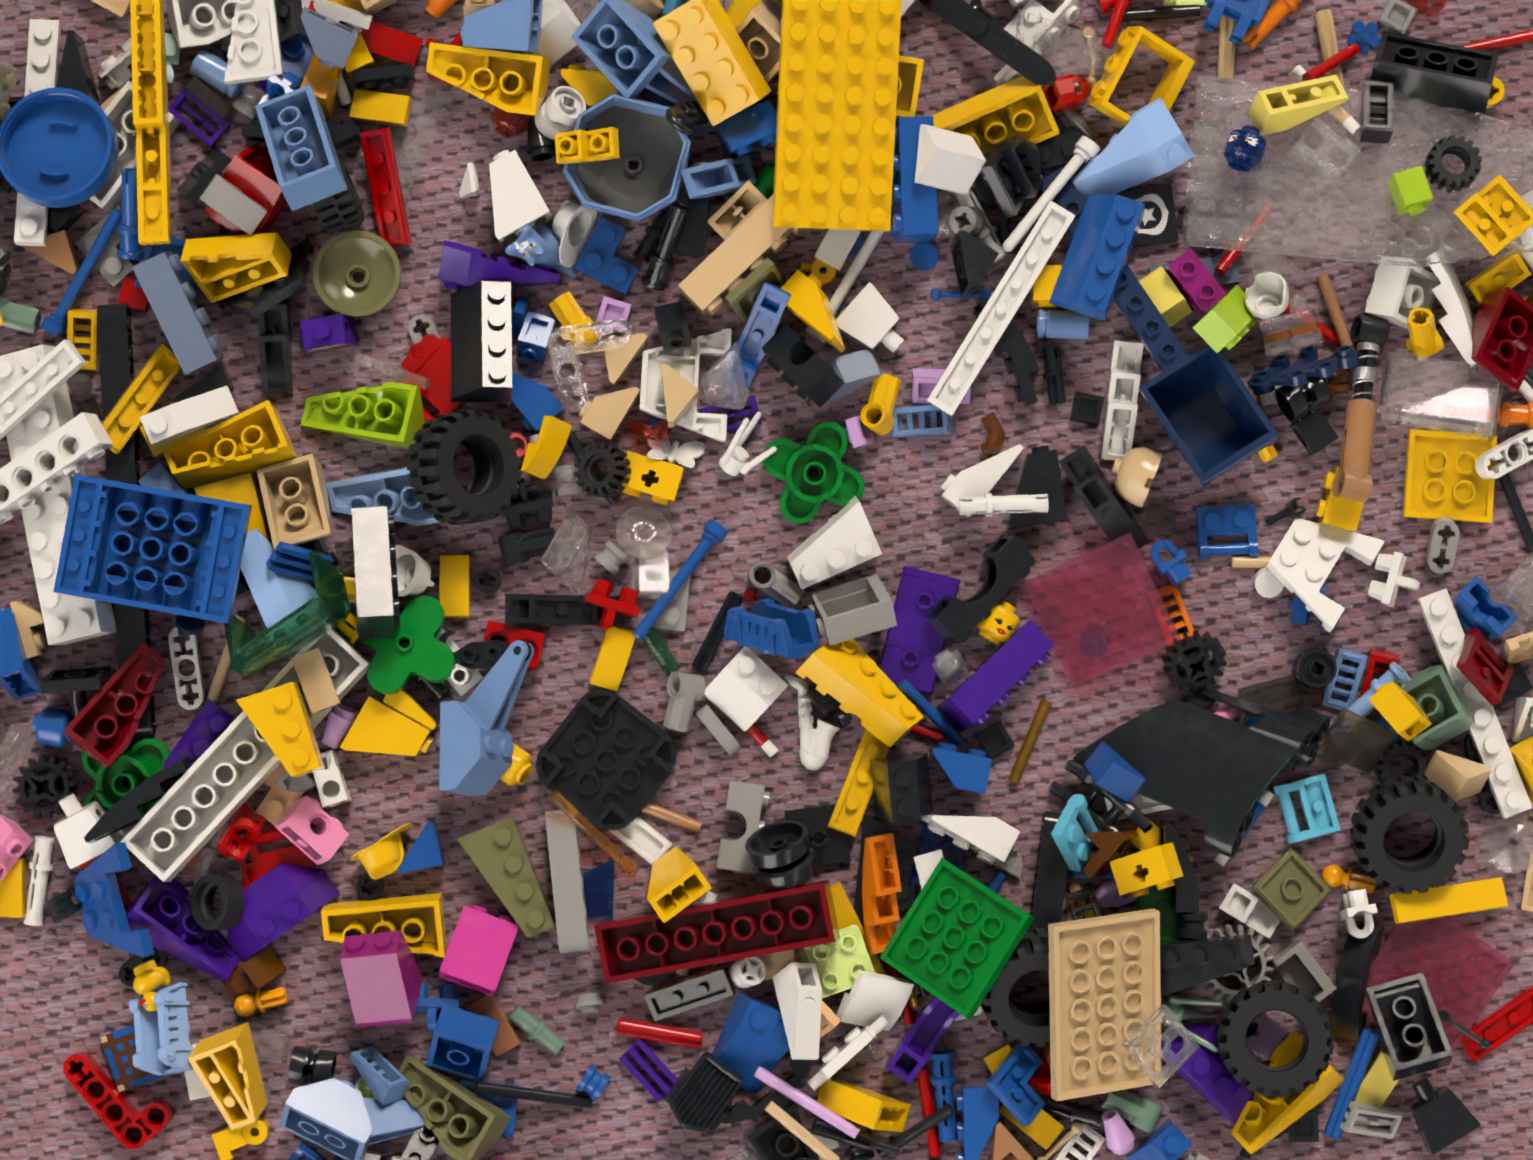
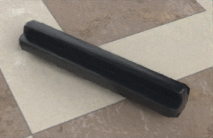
M733 591L728 593L692 663V667L696 670L706 672L724 637L727 611L740 606L743 600L741 595Z

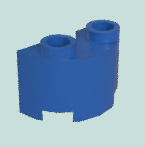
M1476 576L1454 599V603H1457V616L1461 626L1467 632L1473 628H1478L1484 636L1489 637V640H1493L1501 636L1518 618L1504 603H1494L1489 596L1491 590Z

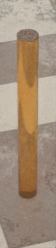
M558 791L551 794L549 800L629 876L637 873L639 868Z

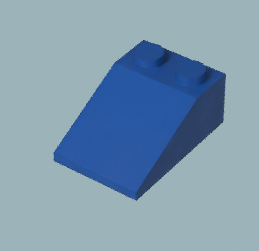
M739 991L712 1052L713 1055L744 1078L741 1088L750 1092L757 1093L764 1083L754 1077L759 1066L771 1073L789 1049L780 1008Z

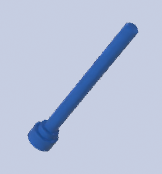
M112 209L55 313H51L49 317L46 316L40 327L47 333L58 338L63 336L67 328L65 326L67 322L65 318L68 311L74 304L122 218V212Z
M709 519L703 527V539L633 632L635 638L642 640L710 547L724 540L728 531L721 524Z

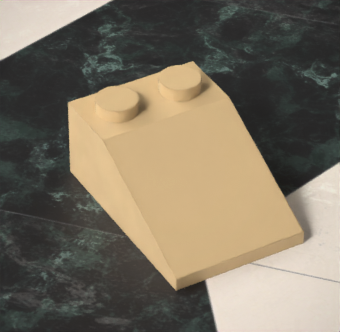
M313 453L256 469L274 550L279 542L299 545L332 535L328 492L322 465Z

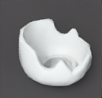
M1274 272L1259 273L1255 276L1253 285L1245 290V306L1252 316L1268 320L1280 315L1289 304L1288 285L1280 274Z

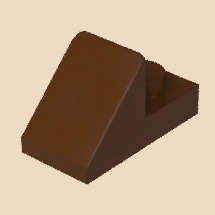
M1136 831L1086 832L1085 835L1099 849L1095 850L1088 857L1087 861L1089 863L1082 871L1089 879L1104 877L1111 869L1109 862L1119 859L1139 834Z
M268 946L233 971L225 982L222 980L221 982L233 999L236 1000L241 994L252 995L287 970V968L272 947Z

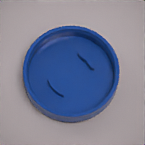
M55 87L36 91L15 104L1 123L0 170L5 179L18 193L35 204L50 208H62L82 203L102 189L116 166L119 147L117 133L112 121L92 98L77 90Z

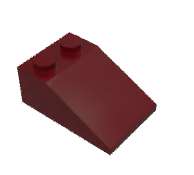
M1507 286L1485 294L1474 319L1471 359L1516 392L1519 391L1533 359V306Z

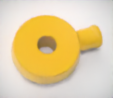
M815 259L811 264L802 262L800 271L812 273L823 285L831 283L837 274V269L818 259ZM825 268L827 272L822 274L820 269Z

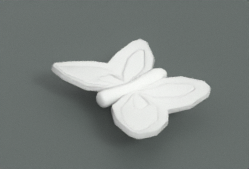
M655 431L648 432L647 442L652 450L647 453V457L651 459H666L668 463H679L683 466L694 468V459L699 458L704 453L706 447L704 443L698 441L687 442L680 447L678 441H673L671 447L669 439L663 434Z

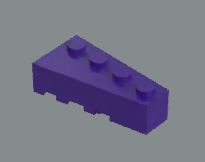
M1031 619L1028 620L1006 643H1003L995 651L993 656L991 655L975 670L973 675H970L955 689L953 695L943 700L937 708L960 732L974 723L980 726L991 715L988 710L994 704L999 707L1011 696L1008 690L1014 684L1019 687L1031 676L1028 672L1029 669L1035 664L1040 667L1050 658L1051 654L1048 651L1055 644Z

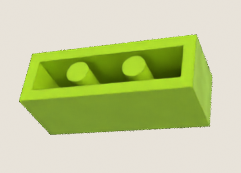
M1236 285L1213 306L1193 329L1218 353L1224 347L1230 350L1258 321L1245 306V292Z

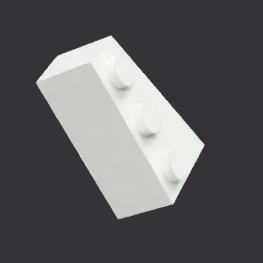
M854 496L824 526L788 555L787 559L800 588L804 589L877 557L882 552L858 498Z

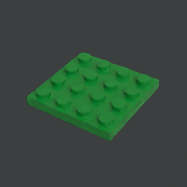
M941 858L879 958L971 1020L1031 925L1034 917L952 863Z

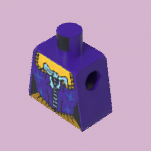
M336 314L300 322L299 329L304 356L359 346L354 317Z

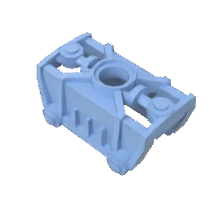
M179 982L154 990L157 992L154 994V1004L157 1006V1011L154 1012L147 1011L143 1006H138L143 995L135 996V999L129 1001V1010L131 1013H134L136 1054L132 1056L134 1067L158 1076L171 1075L193 1069L188 1060L190 1051H193V1046L189 1042L190 1025L187 1011L190 1001H186L187 983Z

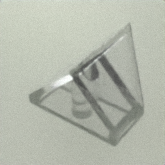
M737 341L703 376L699 377L705 405L738 410L745 407L750 395Z

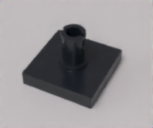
M101 666L52 670L40 682L41 694L69 692L70 715L77 716L88 704L86 691L100 690L111 678V667Z
M836 804L785 811L786 820L799 821L806 825L812 841L811 846L816 853L819 866L851 861L848 835L827 827Z

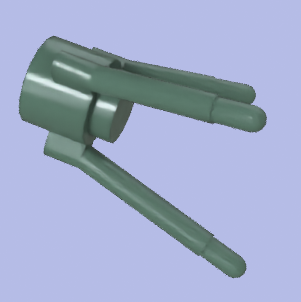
M1171 995L1170 998L1163 996L1161 1002L1163 1026L1174 1029L1202 1046L1218 1052L1219 1048L1175 1022H1182L1183 1015L1212 1021L1213 1017L1211 1015L1185 1009L1186 1005L1183 1004L1222 1006L1223 1001L1186 998Z

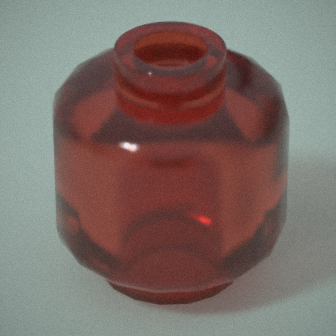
M495 106L490 115V121L496 126L494 129L496 133L510 139L512 134L520 136L524 133L532 116L508 113Z

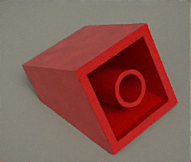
M255 144L234 155L223 178L239 188L243 194L267 209V213L252 233L261 234L268 233L287 204V201L280 190L269 152ZM208 205L204 214L212 218L211 220L215 225L227 228L236 235L248 234Z

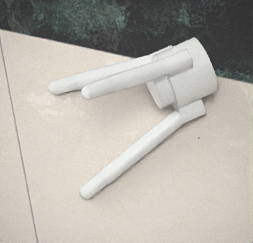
M757 412L750 423L748 418L743 420L725 454L720 458L719 465L727 474L737 476L741 472L746 475L751 468L777 451L776 447H771L750 462L747 460L749 454L742 445L760 419L761 412Z

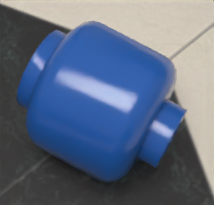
M46 707L41 711L40 715L34 716L31 731L36 732V739L39 743L63 748L68 742L72 743L63 730L74 718L68 710Z

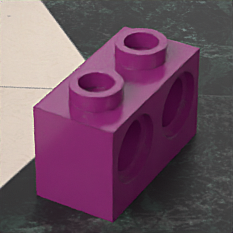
M1191 248L1164 269L1199 316L1227 295Z

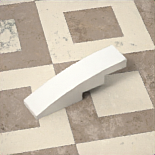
M1440 248L1425 258L1441 282L1432 289L1447 312L1438 321L1472 369L1477 365L1471 359L1474 319L1459 279Z
M1114 338L1101 459L1114 461L1116 458L1122 459L1127 451L1132 449L1144 346L1142 341Z

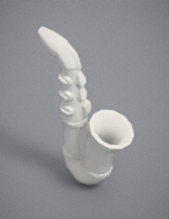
M786 675L785 679L792 687L798 690L799 755L801 763L808 770H819L829 758L831 741L836 732L840 731L841 728L817 719V728H813L814 716L811 715L813 709L811 701L806 695V692L809 690L808 683L801 678Z

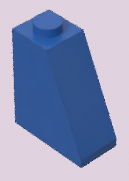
M0 608V683L17 700L41 693L40 679L34 659H27L14 612H12L11 608Z

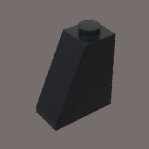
M1048 445L1031 448L1032 453L1025 456L1015 495L1048 494V513H1010L1007 521L1008 529L1068 519L1057 449L1049 451Z

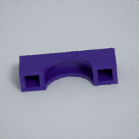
M933 996L888 1057L886 1068L908 1084H911L927 1062L942 1035L960 1013Z

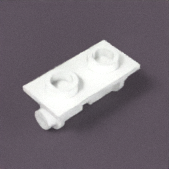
M131 38L121 46L124 51L116 58L110 55L99 65L102 69L98 72L101 78L105 75L109 77L105 82L112 90L116 87L120 88L132 77V72L127 67L132 63Z

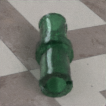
M652 626L642 640L649 649L647 652L649 656L655 658L666 674L665 676L668 677L672 672L682 668V666L668 648V641L666 639L663 641L655 627Z

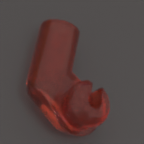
M634 419L629 422L628 431L643 439L663 442L669 438L668 435L671 433L672 427L668 428V423L659 421L655 428Z

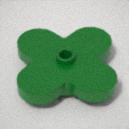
M832 421L817 423L810 430L805 443L802 445L786 438H777L769 442L764 448L763 452L771 447L777 448L775 453L762 462L765 469L771 475L786 482L779 499V507L784 517L793 523H805L814 518L823 500H828L839 506H846L854 496L860 500L864 493V480L860 473L841 462L848 445V438L845 430L839 424ZM812 466L818 469V474L815 477H810L807 473L808 469Z
M427 595L412 599L400 615V627L394 628L395 638L362 640L365 645L377 651L368 666L367 678L370 685L378 693L384 695L398 693L405 687L413 675H418L432 683L443 682L451 676V672L456 667L455 655L446 644L436 639L445 622V611L437 599ZM410 640V645L407 648H401L405 641Z
M155 737L145 738L137 742L128 752L124 751L109 769L83 751L82 765L85 771L96 781V786L86 796L83 806L97 801L107 812L129 791L153 774L163 770L164 762L171 753L168 745ZM125 777L130 779L132 786L125 784ZM159 800L142 807L144 814L146 815Z

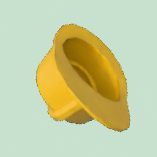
M407 823L398 827L375 844L357 852L351 857V861L360 860L373 880L393 873L403 862L405 854L402 837L411 830L413 823Z

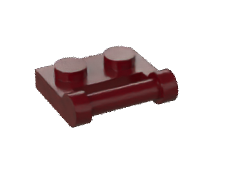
M1473 628L1464 636L1466 643L1456 667L1490 705L1501 703L1514 669L1509 662L1503 661L1483 639V633L1478 628Z

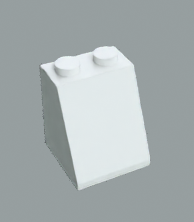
M504 150L493 157L494 162L489 164L495 236L502 247L516 241L520 236L521 229L525 225H530L536 230L539 226L553 220L548 207L516 150L511 152Z

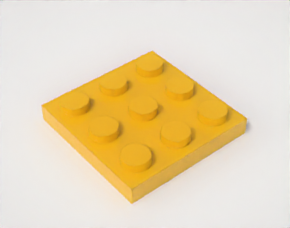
M1409 429L1407 433L1402 517L1435 520L1440 517H1449L1454 521L1492 523L1495 479L1481 478L1476 472L1475 462L1479 455L1497 446L1498 435ZM1496 460L1490 461V465L1487 466L1488 470H1491V467L1496 464Z

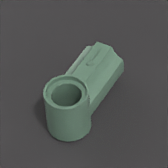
M0 297V311L5 324L0 328L4 329L7 327L17 331L36 334L40 325L42 310L11 303V300Z
M1126 1090L1106 1093L1101 1107L1105 1110H1117L1121 1117L1129 1120L1130 1124L1151 1134L1164 1109L1163 1105L1153 1100L1150 1101L1145 1096L1141 1095L1139 1097Z

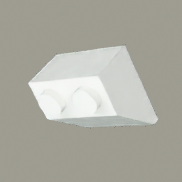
M1381 257L1375 271V279L1370 295L1366 301L1365 313L1372 317L1388 320L1390 324L1408 329L1407 319L1410 315L1409 311L1417 307L1429 308L1431 310L1435 299L1432 289L1439 285L1440 281L1435 274L1410 260Z
M744 646L707 686L704 696L745 733L787 688L788 684L748 647Z

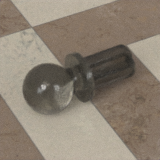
M84 373L74 375L70 379L69 387L71 392L80 398L75 401V404L80 406L81 412L96 414L100 422H102L103 418L96 401L98 395H91L90 393L93 388L92 379Z

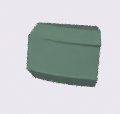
M1442 665L1426 668L1412 676L1408 684L1404 683L1401 686L1404 691L1415 699L1432 723L1412 739L1414 744L1421 750L1437 748L1458 734L1468 731L1474 721Z

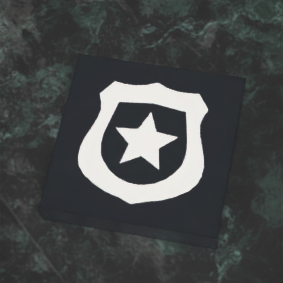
M1171 183L1128 188L1116 193L1117 195L1145 203L1144 217L1132 248L1179 241Z

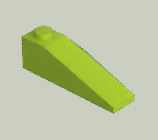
M387 382L376 387L368 388L365 386L344 393L333 392L307 397L300 426L392 447L409 449L410 444L416 442L413 440L414 435L418 430L422 429L425 423L420 387Z

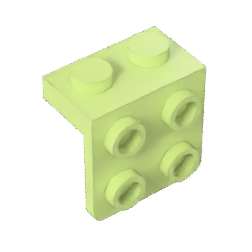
M855 924L839 929L840 939L836 942L799 948L803 963H816L822 988V999L851 989L858 970L875 973L860 928Z

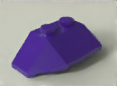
M280 863L243 890L245 899L244 911L235 927L227 930V939L244 961L314 913L340 892L323 869Z
M1213 1023L1180 1025L1219 1048L1217 1031L1219 1029ZM1168 1027L1161 1033V1059L1235 1126L1247 1102L1253 1101L1255 1092L1245 1088L1231 1075L1219 1051L1214 1052Z

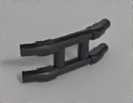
M1071 759L1066 763L1065 770L1077 776L1078 779L1085 782L1088 786L1090 785L1084 797L1088 804L1087 809L1095 825L1103 831H1123L1120 827L1114 825L1122 813L1144 833L1152 829L1153 825L1135 804L1126 802L1096 785L1084 765L1082 766ZM1055 781L1052 782L1048 790L1066 803L1071 796L1077 794L1070 788L1064 787ZM1099 794L1114 804L1105 817L1091 806ZM1132 843L1125 853L1127 855L1132 854L1136 850V846Z

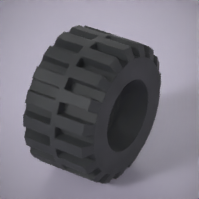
M338 155L337 157L348 190L313 203L320 221L331 235L364 222L365 218L358 193L344 162Z

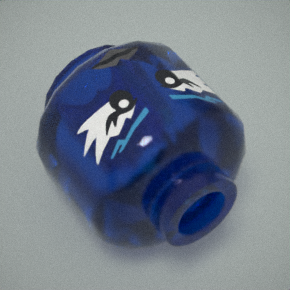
M1245 125L1242 128L1234 129L1229 134L1224 150V158L1232 169L1249 172L1261 164L1266 148V139L1259 134L1260 131L1256 127Z

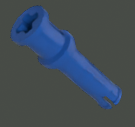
M133 168L121 169L122 223H119L117 227V232L120 233V250L117 251V256L123 259L143 258L144 251L141 250V245L138 242L137 168L134 171Z
M953 1050L932 1051L929 1056L932 1059L933 1076L930 1078V1082L935 1086L937 1110L945 1106L944 1100L946 1104L949 1103L954 1108L953 1085L956 1084L957 1076L953 1075L952 1058L955 1056V1051ZM955 1114L947 1118V1123L945 1119L938 1124V1139L940 1142L957 1140Z

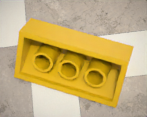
M1024 76L1017 77L932 115L934 127L972 136L982 154L994 149L997 144L1019 133L1021 137L1027 138L1034 144L1060 134L1041 85L1031 82Z

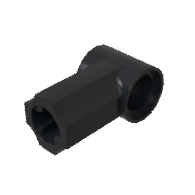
M554 527L525 534L519 532L498 537L504 566L515 565L518 562L524 563L530 561V558L559 552Z

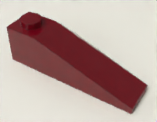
M143 643L66 726L63 731L67 738L91 758L109 769L129 747L166 665V660L146 643Z

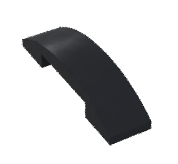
M505 594L504 623L599 625L603 608L583 602L584 595ZM609 596L608 598L618 601L619 596ZM616 612L613 625H621V613Z
M1355 921L1357 928L1362 930L1364 922ZM1374 924L1372 933L1365 938L1359 939L1350 934L1347 937L1335 980L1337 989L1334 990L1332 1024L1334 1036L1358 1042L1361 1032L1365 1028L1368 1013L1362 1012L1372 957L1373 955H1379L1384 926Z
M791 1059L789 1065L795 1072L783 1081L796 1088L809 1070L813 1060ZM773 1088L752 1106L742 1098L730 1107L722 1123H735L753 1118L764 1113L765 1107L771 1100L778 1104L786 1096Z

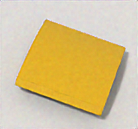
M1500 174L1453 212L1492 256L1499 253L1533 225L1532 209Z

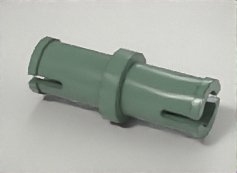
M521 1005L508 1018L509 1021H512L528 1034L527 1038L529 1040H536L554 1056L566 1042L545 1026L546 1022L541 1019L539 1021L523 1009Z

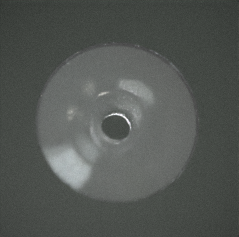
M638 505L625 510L620 515L615 526V537L621 549L628 555L637 559L650 560L663 555L669 549L673 539V527L668 517L657 508ZM638 534H645L647 536V539H640L638 537Z
M1518 815L1508 818L1500 816L1491 821L1484 830L1481 840L1482 851L1489 864L1505 873H1518L1530 868L1533 865V823ZM1514 838L1517 841V847L1512 850L1506 847L1507 839Z

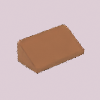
M486 994L467 1006L471 1013L488 1016L493 1020L500 1021L493 1049L496 1057L521 1044L520 1037L508 1020L496 996L493 997Z

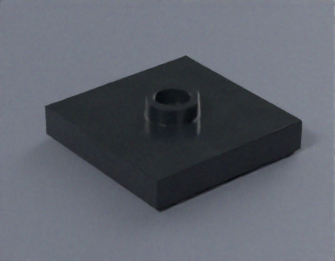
M214 146L203 160L199 161L191 169L190 175L177 188V191L192 204L195 203L216 174L219 175L231 162V159Z

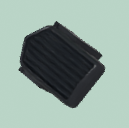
M1020 133L997 144L994 149L983 154L986 162L972 184L982 205L991 206L997 204L998 207L1002 208L1006 218L1017 215L1025 200L1035 198L1044 184L1041 177L1043 172L1042 150L1027 138L1021 137Z
M704 1052L691 1070L687 1067L684 1068L664 1100L670 1104L671 1110L683 1128L707 1132L712 1136L726 1117L733 1098L744 1083V1078L712 1053Z

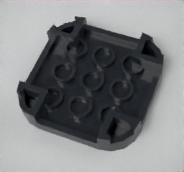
M596 690L586 693L578 700L579 702L554 734L541 747L537 755L536 770L539 780L546 788L593 825L602 830L616 831L626 828L639 816L672 774L677 764L678 751L674 740L666 731L624 698L610 690Z

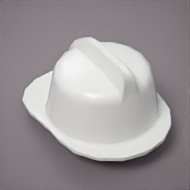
M568 200L562 203L552 224L554 236L560 242L559 259L564 267H572L578 261L597 217V211L584 208L582 204L580 205Z
M395 545L398 596H418L425 591L427 586L433 587L435 583L430 580L431 567L429 563L416 552L404 546Z

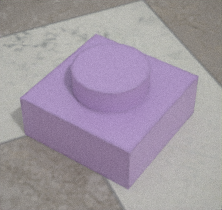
M604 296L595 324L624 334L632 304Z
M860 416L845 420L847 438L854 448L875 443L872 431L862 423Z

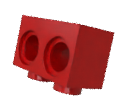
M488 620L483 641H492L495 636L501 635L509 646L516 640L530 642L535 648V654L526 672L531 673L532 667L539 668L547 634Z

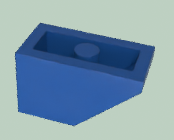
M1168 1118L1131 1152L1126 1159L1177 1160L1193 1144Z

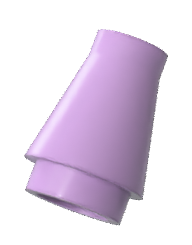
M345 704L336 705L329 712L321 742L337 749L339 743L352 727L357 712Z
M1115 1109L1104 1112L1102 1120L1104 1122L1108 1149L1117 1155L1131 1151L1134 1147L1135 1136L1120 1117L1119 1112Z

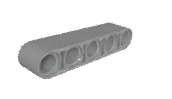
M574 809L545 812L560 953L590 950L577 823H575L576 813Z

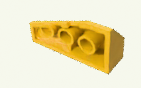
M1294 1030L1274 1050L1269 1059L1271 1061L1269 1066L1280 1067L1287 1065L1299 1055L1303 1046V1037ZM1329 1063L1326 1071H1323L1319 1076L1320 1079L1314 1085L1310 1084L1305 1088V1091L1299 1094L1296 1092L1289 1094V1097H1268L1255 1092L1253 1101L1247 1102L1231 1134L1252 1155L1323 1101L1344 1078Z

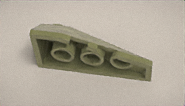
M407 1054L398 1070L409 1081L404 1096L412 1107H416L425 1120L423 1123L428 1130L433 1131L440 1141V1147L455 1160H478L498 1142L511 1119L510 1115L436 1069L427 1067L426 1063L411 1054Z

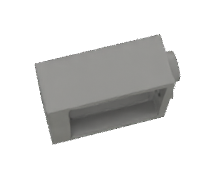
M878 574L810 593L812 605H808V609L815 612L819 636L825 635L829 645L897 626L892 600Z

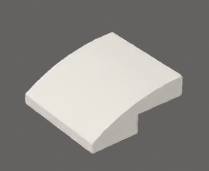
M858 970L851 992H844L836 1016L841 1020L840 1022L867 1027L883 1015L890 1023L883 1030L889 1031L907 1004L914 984L908 979Z

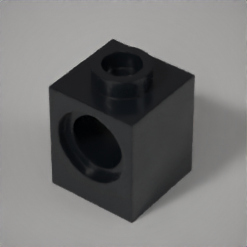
M679 301L654 307L663 351L692 346L683 302Z
M1309 409L1307 416L1297 420V423L1291 426L1310 456L1339 438L1320 409L1313 412Z

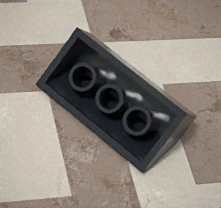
M1383 32L1374 60L1370 81L1393 83V96L1405 98L1411 102L1421 101L1435 104L1442 108L1452 107L1462 109L1468 113L1478 112L1485 114L1499 53Z
M480 281L450 295L451 402L510 403L512 394L511 282Z

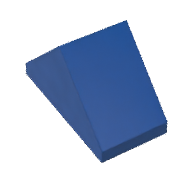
M1105 742L1099 744L1084 764L1096 785L1126 802L1131 801L1147 780Z
M432 819L427 822L398 868V872L403 874L446 863L437 822Z

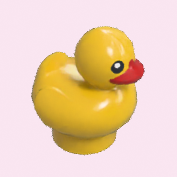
M153 959L133 969L136 976L133 981V989L136 993L143 995L138 1006H143L150 1012L157 1011V1006L154 1004V994L157 992L154 990L161 986L168 987L170 985L169 972L165 968L157 966Z

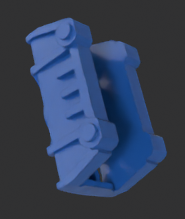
M766 597L756 601L752 613L746 612L745 608L739 606L727 611L724 640L737 641L739 646L757 648L759 652L771 654L772 656L780 654L787 659L800 658L818 649L815 612L809 609L799 611L775 604L773 599Z

